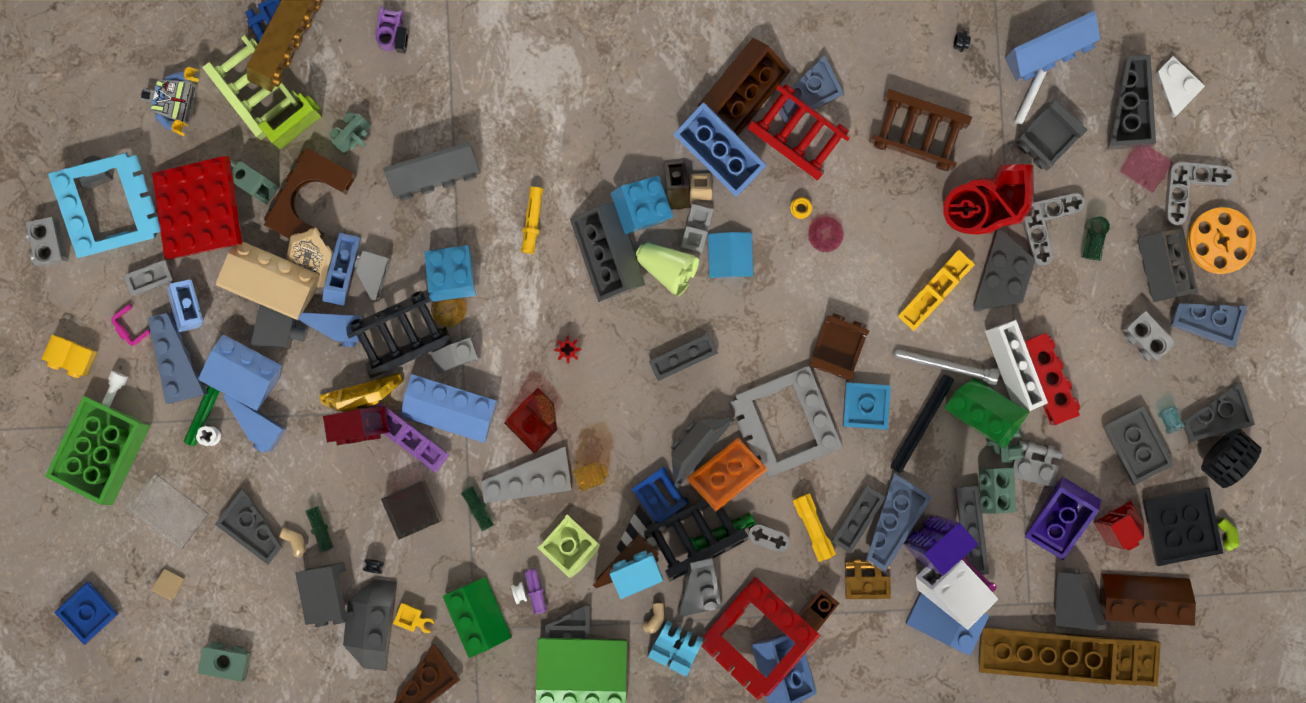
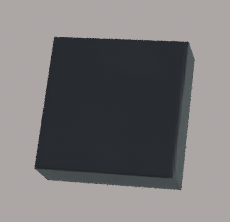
M405 27L397 28L395 41L397 53L405 54L407 51L409 32Z

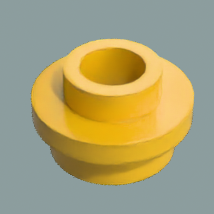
M805 197L795 198L790 205L791 214L797 219L807 218L812 212L811 202ZM799 204H802L805 207L804 212H799L797 210V206Z

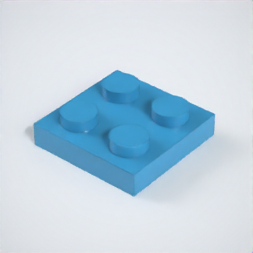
M846 382L843 427L888 430L891 386Z

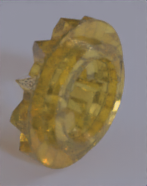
M462 298L432 302L431 313L434 320L441 326L453 327L463 321L466 315V304ZM443 302L449 306L456 303L452 309L454 317L448 313L442 314L445 310Z

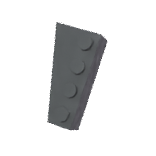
M1151 55L1128 56L1124 61L1107 150L1152 147L1156 144Z

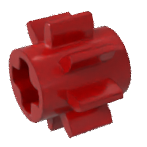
M566 336V341L563 343L557 340L560 347L554 349V351L561 354L558 360L564 357L567 364L570 363V358L572 357L578 360V357L575 355L576 351H581L582 349L576 348L577 339L570 342L569 336ZM566 344L574 348V351L570 352V356H566V353L562 352V348H566Z

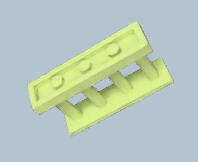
M244 35L241 39L247 46L221 66L217 65L215 67L209 62L202 68L254 135L262 140L266 135L258 125L264 120L269 123L292 104L299 110L302 108L298 103L301 100L294 90L290 92L281 82L279 87L287 97L261 118H254L250 113L253 110L252 108L272 92L262 88L247 101L245 99L241 101L237 94L240 93V89L250 82L247 81V73L234 83L228 84L224 79L225 73L251 53H254L258 45L253 38L249 40Z

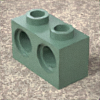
M1014 468L979 469L981 513L1000 514L1016 512Z

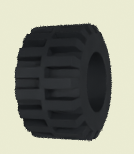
M1241 429L1233 430L1223 436L1210 449L1203 460L1201 470L1219 486L1227 488L1241 480L1253 468L1260 457L1262 448Z

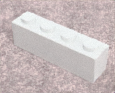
M1017 321L1007 322L986 330L987 339L1011 401L1027 411L1047 404V399Z

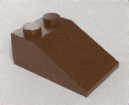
M638 533L597 577L593 586L599 588L613 582L610 576L613 564L624 559L626 563L632 561L635 554L645 550L647 554L652 552L656 562H658L659 558L657 556L659 551Z

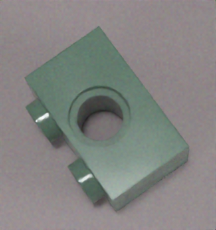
M210 642V644L202 648L198 674L242 682L247 679L252 652L245 651L246 648L241 646L226 648L223 643ZM222 655H225L229 658V666H225L221 663Z

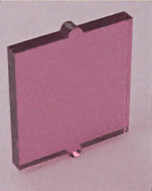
M1140 147L1128 155L1129 159L1120 172L1153 193L1161 180L1165 179V174L1173 162L1150 147Z

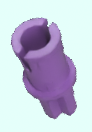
M536 568L526 570L525 577L529 590L527 595H530L533 613L546 612L547 608L543 595L544 588H541L538 571Z

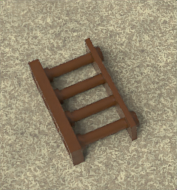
M888 89L883 101L887 102L889 107L879 136L872 135L869 142L874 144L873 147L880 150L888 148L936 164V168L943 171L954 169L957 162L951 161L950 158L959 130H962V128L966 129L970 125L972 116ZM902 107L908 109L909 116L900 143H897L887 138L896 111ZM923 114L929 116L930 123L921 150L909 147L908 144L917 117ZM944 121L950 123L951 130L942 157L930 154L929 151L938 124Z

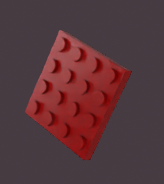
M221 156L152 173L164 260H172L242 245L230 156Z

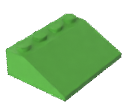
M83 396L45 477L100 505L113 506L151 425L94 399Z
M538 638L536 703H626L627 639Z

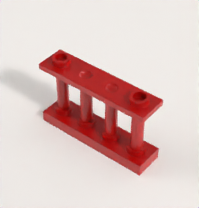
M780 84L776 89L781 94L767 114L758 122L753 120L747 129L818 181L824 174V171L821 170L823 162L841 138L846 141L850 139L851 136L848 135L849 130L840 123L836 126L794 95L796 91L787 84L783 87ZM789 98L799 107L781 132L774 135L768 130L770 128L769 124ZM807 111L817 120L798 146L791 148L786 144L788 141L786 138ZM823 125H825L835 133L815 160L812 159L810 162L804 157V151Z

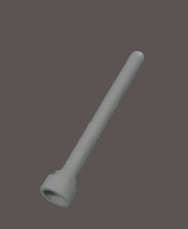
M899 349L893 352L896 358L982 378V381L992 386H996L999 376V369L993 367L982 370Z

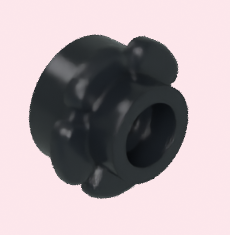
M967 31L956 33L953 49L963 52L964 49L969 48L971 37L967 36Z

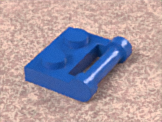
M664 466L632 488V491L653 521H658V523L666 520L689 503L686 497L683 498L679 490L674 486ZM658 478L676 502L672 507L654 483Z

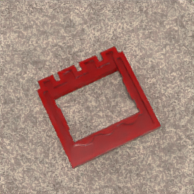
M754 577L703 636L706 641L701 647L711 657H715L718 654L715 660L727 672L734 668L731 676L743 687L751 682L746 690L757 700H760L763 695L768 697L821 635L762 581ZM750 603L796 643L767 677L760 673L722 637L727 629L731 628L742 616Z

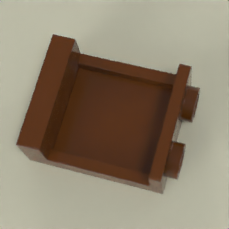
M833 313L832 316L828 315L825 318L808 366L852 381L855 373L854 369L870 330L865 329L866 325L853 321V324L844 321L845 317Z

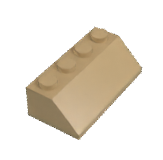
M242 241V245L233 246L229 251L216 281V286L298 320L316 293L320 274Z

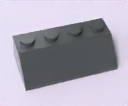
M469 142L383 168L393 196L396 199L400 198L401 201L411 199L413 194L419 192L422 194L431 193L438 186H443V188L454 186L456 184L455 181L464 179L465 182L476 179V175L481 174L474 150Z
M614 202L598 205L570 219L598 302L645 285L629 236L624 233Z

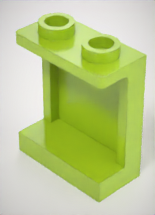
M297 94L304 106L276 129L265 120L258 125L271 143L282 150L322 117L318 113L321 108L309 95Z

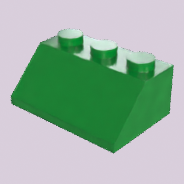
M975 378L957 389L945 406V410L952 417L1003 449L1006 448L1030 413Z
M486 576L442 596L468 658L485 652L512 638Z

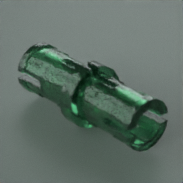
M472 486L461 492L470 509V515L473 514L481 531L483 532L492 527L494 523L485 509L486 505L485 503L482 504L474 487Z
M319 506L306 510L305 513L312 527L310 531L311 534L315 535L320 553L334 548L327 531L329 527L324 523Z

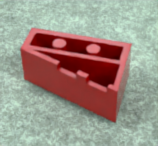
M1131 500L1093 522L1108 546L1129 551L1139 546V541L1144 539L1145 523Z

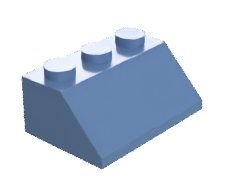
M223 334L211 350L198 380L258 411L280 379L282 365Z
M784 633L752 644L758 671L767 677L796 643ZM804 654L768 697L766 696L767 703H800L817 694L806 654Z

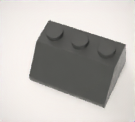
M1183 228L1138 238L1139 251L1144 261V272L1149 282V294L1153 302L1198 292Z

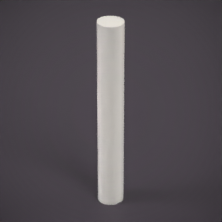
M1043 69L1037 71L1014 123L1020 126L1023 125L1047 71L1044 72Z

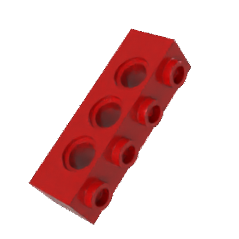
M1044 333L1025 340L1024 342L1048 402L1043 405L1050 425H1058L1080 416L1078 411L1080 410L1079 402L1071 394L1072 385L1068 377H1064L1062 372L1064 366L1060 357L1055 355L1053 350L1055 343L1052 337ZM1040 352L1045 353L1047 356V361L1044 364L1038 361V354ZM1049 372L1055 376V382L1052 385L1046 381V376ZM1057 393L1062 394L1064 398L1061 405L1055 403L1054 398Z

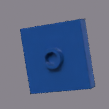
M90 581L86 582L54 612L83 645L91 641L119 615Z

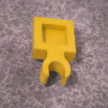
M402 602L393 624L412 632L415 631L416 627H420L423 632L431 633L432 630L426 629L425 623L431 622L434 624L435 620L432 618H422L423 610Z

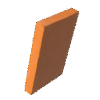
M736 438L688 476L687 481L717 511L765 473L767 467L739 438Z

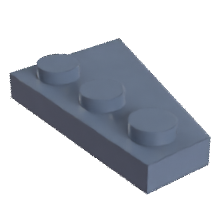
M825 55L792 87L796 91L794 95L814 110L844 95ZM789 98L779 111L784 124H787L799 107Z
M1177 304L1170 326L1233 348L1236 346L1247 306Z

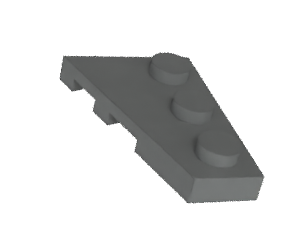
M245 489L238 493L215 523L216 526L267 565L271 563L283 547Z

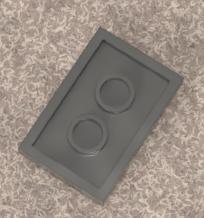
M1140 406L1102 426L1132 485H1136L1174 465L1144 406Z

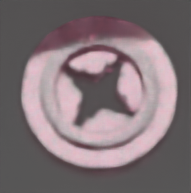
M822 217L814 221L808 233L811 245L821 252H831L841 245L844 236L842 225L836 219ZM831 227L830 235L835 239L827 238L822 243L823 234L819 230L825 231Z

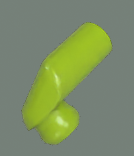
M1222 517L1217 524L1227 536L1223 546L1226 550L1232 551L1240 544L1238 530L1230 521Z

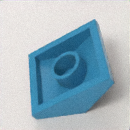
M727 232L708 234L709 278L753 277L752 233Z

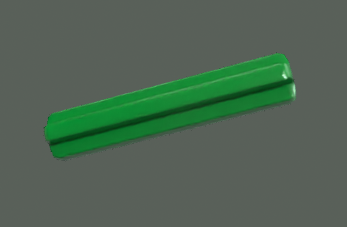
M209 385L207 387L208 395L203 396L184 438V443L189 446L197 444L196 435L198 430L205 426L220 392Z

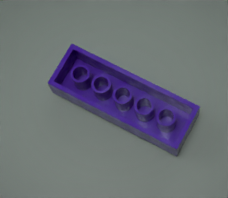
M932 515L922 523L924 527L918 532L916 530L911 532L906 538L907 542L904 544L923 566L943 576L978 545L959 522L937 515L935 517Z

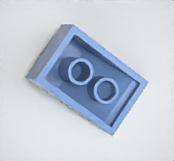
M920 592L906 624L971 656L989 615L984 613L967 630Z

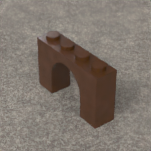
M306 148L305 152L301 151L296 160L298 164L294 171L291 170L285 180L287 182L286 186L277 193L275 197L276 204L273 209L267 211L264 217V225L288 239L294 234L307 232L314 227L302 221L296 213L295 198L298 191L306 184L321 182L347 195L357 176ZM318 230L321 234L320 238L322 239L325 233Z

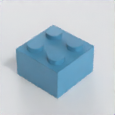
M659 176L623 185L611 192L625 234L663 224L673 218Z
M469 245L424 251L428 293L432 302L476 296L473 260Z

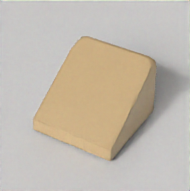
M711 173L689 174L691 201L712 199Z
M164 569L151 590L172 600L175 599L185 579Z

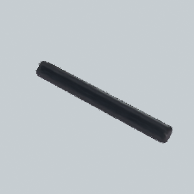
M948 375L942 376L891 465L892 470L901 473L951 388L954 382L952 377Z

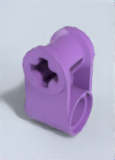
M383 6L379 9L375 39L379 47L384 51L395 49L397 28L402 27L403 10H387ZM390 35L392 38L388 43H382L381 39L383 36Z

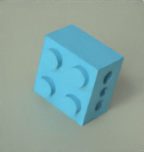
M645 550L635 554L632 561L626 563L624 559L613 564L610 576L620 600L663 581V576L652 552L647 554Z

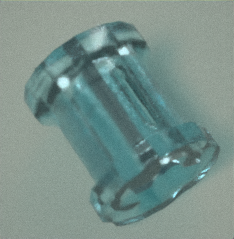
M1176 406L1157 413L1166 426V434L1185 427V424L1181 423L1176 413Z

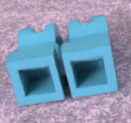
M667 620L647 656L664 666L670 660L668 667L687 677L703 638L697 636L693 645L690 646L688 642L692 632L687 631L680 641L682 643L679 649L675 648L674 644L680 639L682 627L677 626L674 634L670 636L668 632L672 622Z

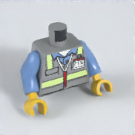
M187 67L185 71L168 75L163 80H157L155 90L143 88L141 93L142 101L151 102L150 110L155 113L156 120L165 129L181 136L185 135L182 133V128L189 126L198 88L193 82L199 81L198 78H194V74L197 71L199 72V69Z

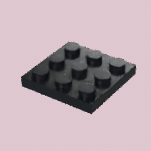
M1210 488L1142 500L1156 566L1223 554Z

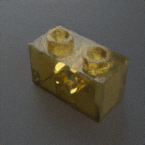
M600 461L573 470L580 492L606 483V477H609L606 465H601Z

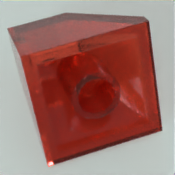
M539 388L531 393L504 422L534 454L558 430L554 403Z

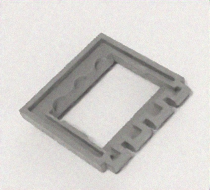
M810 366L736 395L737 400L729 403L734 417L742 414L744 416L743 419L736 422L743 438L749 435L752 436V439L745 441V444L755 456L760 455L761 459L759 460L767 467V471L762 475L767 474L768 477H772L843 448ZM793 384L818 445L788 455L785 459L777 462L752 401L782 391V388Z

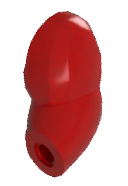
M1000 165L993 179L978 178L954 188L947 195L943 204V215L947 224L953 230L964 234L982 235L990 234L1004 226L1022 223L1031 211L1033 204V165Z

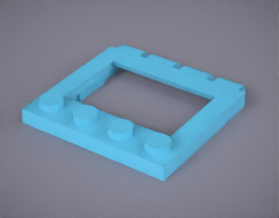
M128 152L48 173L77 258L149 240L156 237L155 233L161 232L158 217H149V214L156 212L151 196H142V193L149 191L144 175H135L134 173L142 170L137 155L129 156ZM117 168L137 230L131 232L124 231L95 241L76 189L74 178L87 177Z

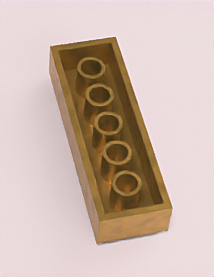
M281 0L246 66L247 81L270 92L273 91L275 86H280L284 77L282 75L285 67H290L294 58L292 56L293 51L300 48L303 41L304 30L308 31L313 22L312 15L314 11H319L323 0Z

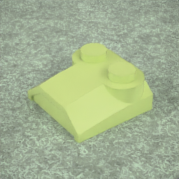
M566 515L565 519L537 548L571 578L579 573L596 554L600 544L569 515Z

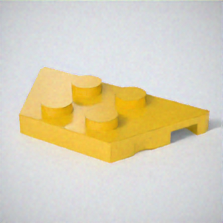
M397 373L319 395L321 404L338 412L345 410V412L353 411L360 405L372 406L377 404L379 400H382L404 380L402 374Z

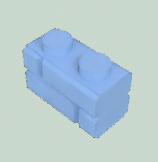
M192 280L169 284L167 293L178 332L200 328L203 318L201 312H199L200 307Z

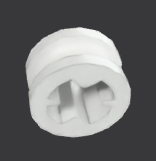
M522 582L518 586L511 585L516 604H520L521 600L528 601Z

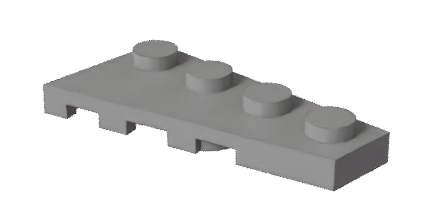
M566 446L481 481L484 503L571 491L572 486Z

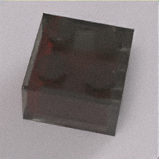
M425 480L381 499L398 540L443 521Z

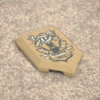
M315 227L307 232L297 233L290 237L286 260L320 274L317 285L319 288L325 285L333 252L328 245L324 244L320 238V232Z

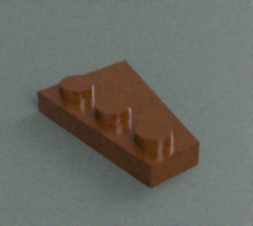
M433 644L429 650L430 652L420 663L417 671L410 681L407 682L394 703H432L461 681L436 644Z

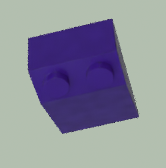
M1062 476L1027 531L1025 538L1064 560L1099 512L1101 499Z

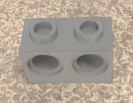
M48 217L26 222L25 236L28 242H30L32 249L29 252L30 259L35 266L43 268L68 262L59 219ZM45 226L46 234L40 237L39 231ZM50 248L51 255L45 259L44 251Z
M1147 311L1139 312L1121 329L1124 333V339L1129 344H1134L1140 350L1138 352L1139 355L1146 361H1158L1176 344ZM1137 324L1143 327V334L1141 336L1135 332ZM1153 340L1158 343V350L1156 352L1150 348Z

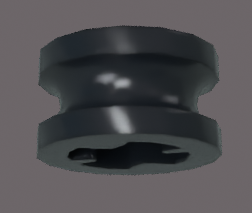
M364 559L366 566L363 567V571L382 574L381 566L384 565V562Z

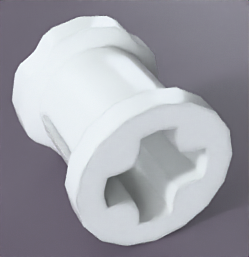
M204 426L198 430L196 438L201 445L213 446L221 440V432L215 426ZM207 432H212L210 440H206L205 438L208 435Z

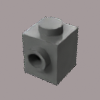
M90 156L85 158L81 164L103 158ZM113 169L87 177H78L83 188L90 190L113 180L111 176Z

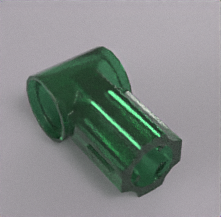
M1098 216L1090 218L1086 222V234L1081 258L1101 261L1106 233L1110 229L1109 221L1106 218ZM1095 221H1099L1102 225L1099 233L1093 229Z

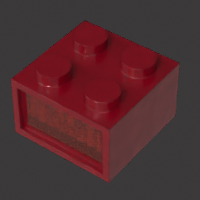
M385 406L323 416L327 443L336 442L337 446L381 439V434L389 433Z

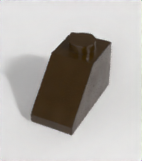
M686 161L664 162L667 200L670 209L681 210L691 208Z

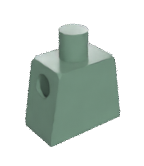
M230 160L233 183L268 205L279 189V186L243 162L235 163Z

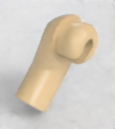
M283 528L279 538L290 542L293 556L297 558L302 557L304 552H306L303 536L300 533Z
M663 602L653 603L654 616L649 621L643 623V630L646 633H656L665 622Z

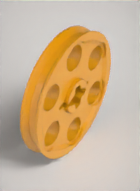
M1225 207L1214 208L1199 215L1192 223L1187 237L1188 250L1195 263L1208 272L1215 274L1234 272L1245 266L1253 256L1256 247L1255 230L1248 218L1239 211ZM1221 213L1229 216V223L1227 225H1222L1219 222L1218 217ZM1206 222L1209 225L1208 233L1203 234L1199 231V223ZM1239 226L1246 228L1247 235L1245 238L1238 237L1236 230ZM1220 237H1221V238H1223V237L1226 238V241L1224 242V246H1223V244H1218V243H1217V240H1219ZM1199 243L1207 247V252L1204 256L1199 255L1196 251ZM1236 248L1244 250L1245 256L1242 260L1235 258L1234 251ZM1217 256L1222 257L1225 261V265L1221 269L1214 265V259Z

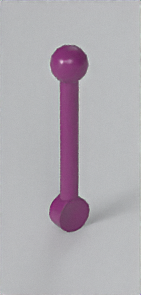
M967 557L961 559L992 592L997 589L996 584L989 582L969 563Z

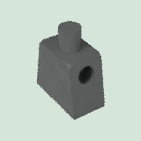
M260 304L250 345L291 348L293 340L305 341L307 329L296 327V319Z

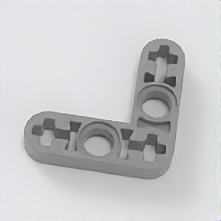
M1178 162L1169 168L1164 215L1166 222L1171 226H1178L1186 221L1190 184L1225 187L1234 181V171L1228 166L1189 162ZM1179 167L1184 172V175L1180 176L1179 183L1184 182V185L1173 184V182L1178 181L1179 175L1175 173V170L1179 169ZM1201 168L1206 171L1207 177L1205 180H1199L1196 177L1198 169ZM1223 171L1224 175L1228 176V179L1223 182L1220 177L1212 178L1213 174L1218 175L1223 173ZM1175 188L1182 190L1183 198L1181 200L1173 198L1172 192ZM1171 203L1175 205L1182 204V206L1177 207V214L1181 215V218L1176 221L1174 217H1171V214L1176 211V206H1171Z
M1068 194L1032 204V211L1037 212V215L1034 216L1035 223L1039 221L1040 225H1034L1029 228V224L1033 223L1031 216L1026 217L1022 223L1030 255L1035 259V265L1045 266L1053 259L1045 221L1073 215L1082 211L1085 207V199L1081 194ZM1072 198H1074L1075 201H1079V205L1076 206V209L1074 208V206L1066 207V213H1064L1063 204L1070 203L1072 201ZM1049 203H1056L1058 205L1059 211L1056 215L1048 212L1047 206ZM1033 229L1042 231L1043 237L1040 241L1032 239L1031 232ZM1045 243V246L1041 247L1042 253L1047 254L1044 262H1042V259L1037 258V255L1040 254L1039 247L1034 249V245Z

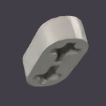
M756 524L750 527L748 531L749 539L756 545L776 552H783L789 546L787 535L778 530ZM758 528H761V532L768 536L767 539L759 538L755 540V536L752 534L753 530L757 531ZM779 536H783L782 540L785 544L784 546L780 545L779 548H776L774 542L769 541L771 537L778 539Z

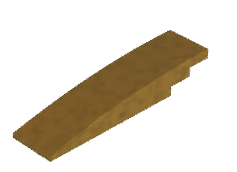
M983 628L981 633L979 672L1110 685L1158 687L1161 642L1069 633Z

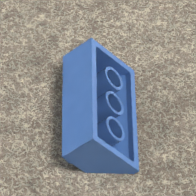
M1095 11L1014 48L1005 59L1015 80L1018 81L1023 78L1024 81L1035 77V72L1040 69L1046 72L1056 67L1055 63L1060 60L1065 63L1075 58V53L1081 50L1084 54L1096 48L1094 44L1100 40Z
M704 102L673 134L735 197L740 195L767 166Z
M411 374L404 395L401 417L485 443L498 401Z

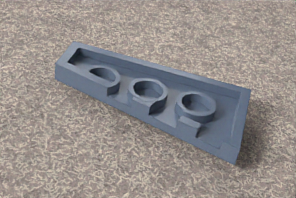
M172 313L149 317L148 322L165 403L171 404L208 395L206 387H203L201 381L198 380L200 374L190 360L191 354L189 350L184 347L183 337L178 332Z

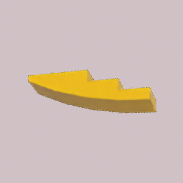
M958 249L903 309L898 317L915 331L971 270L975 262Z

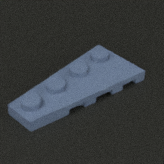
M895 473L893 474L866 558L867 562L883 572H886L932 498Z

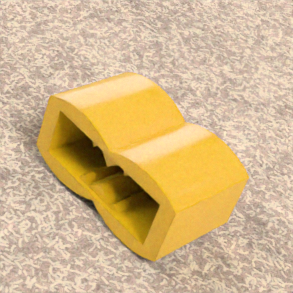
M52 334L42 360L47 361L46 366L56 370L62 367L67 370L66 374L79 378L80 375H88L97 351Z

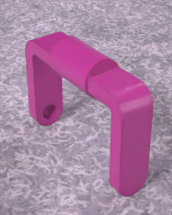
M129 304L111 318V322L116 327L115 331L122 340H126L129 345L135 346L149 336L151 331L150 329L134 341L131 339L128 331L117 320L132 309L131 304Z

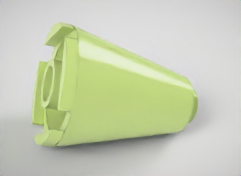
M649 242L645 245L641 244L636 252V256H638L637 262L676 296H680L687 289L689 278H694L699 266V259L694 255Z

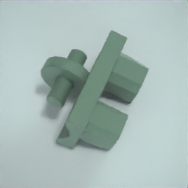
M350 111L344 117V121L348 125L342 131L336 127L329 133L333 140L332 143L344 154L350 148L353 150L358 144L364 148L366 144L362 139L367 135L366 131L371 127V124L359 113L356 115Z
M1022 426L1019 427L1013 438L1022 437ZM1011 439L1005 449L1001 448L1002 463H1013V460L1024 458L1023 446H1012ZM992 441L986 442L987 446H993L994 455L1000 454V446Z

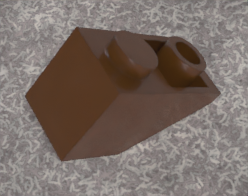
M821 589L805 604L798 615L818 631L840 603Z

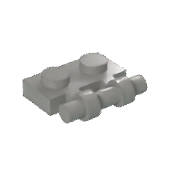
M1019 440L1017 446H1023L1024 458L1013 460L1011 468H1014L1015 478L1054 487L1059 466L1051 464L1052 458L1061 459L1063 451L1055 449L1054 446L1047 445L1045 447L1035 444L1034 441L1028 440L1025 442ZM1032 454L1044 455L1042 462L1031 459Z

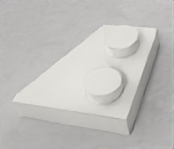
M1174 56L1156 72L1158 81L1163 87V95L1168 100L1171 108L1170 114L1173 118L1205 87Z

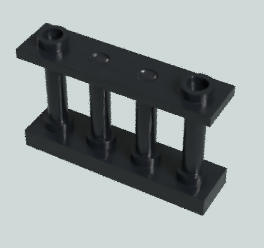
M428 290L424 292L417 291L404 301L362 320L355 319L349 323V326H346L348 338L357 335L369 358V361L366 363V371L370 379L451 343L447 328L441 329L437 327L426 303L431 302ZM415 308L419 309L430 331L429 335L422 338L417 337L406 315L407 312ZM398 317L410 340L409 344L402 347L397 346L385 323ZM377 326L390 351L383 356H377L365 331Z
M705 499L660 523L655 521L646 527L647 530L644 531V537L646 540L652 536L654 537L668 563L665 575L669 582L686 574L690 563L714 559L748 541V534L745 529L739 531L734 528L723 506L715 511L727 532V538L721 541L715 539L700 512L710 506ZM690 516H693L708 543L706 545L707 548L701 552L695 549L681 521ZM671 526L674 527L688 553L687 559L682 562L675 559L661 533Z

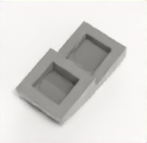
M692 203L681 244L682 248L702 253L714 208Z

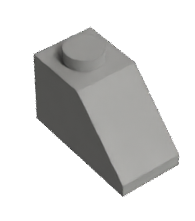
M362 251L355 261L356 273L371 300L379 302L391 260Z
M473 338L461 340L431 353L438 374L480 360Z

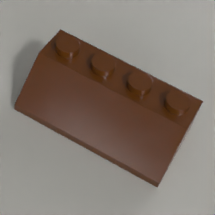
M752 38L700 101L698 107L704 102L739 135L776 90L777 86L790 73V70L769 45Z
M1101 573L1099 605L1105 621L1195 626L1196 602L1189 578Z

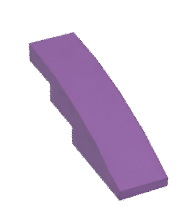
M379 401L377 404L372 405L371 408L385 406L389 433L384 434L413 457L419 459L433 472L437 473L450 455Z

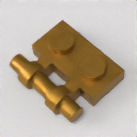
M861 558L845 561V570H854V576H845V599H891L890 576H882L880 569L867 561H861ZM861 570H874V576H862Z

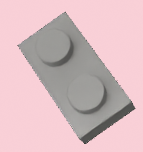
M167 260L123 275L129 292L133 297L175 281Z

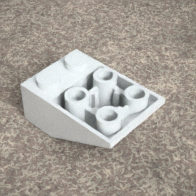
M960 560L944 576L925 567L915 577L917 590L967 630L998 601L994 593L963 560Z

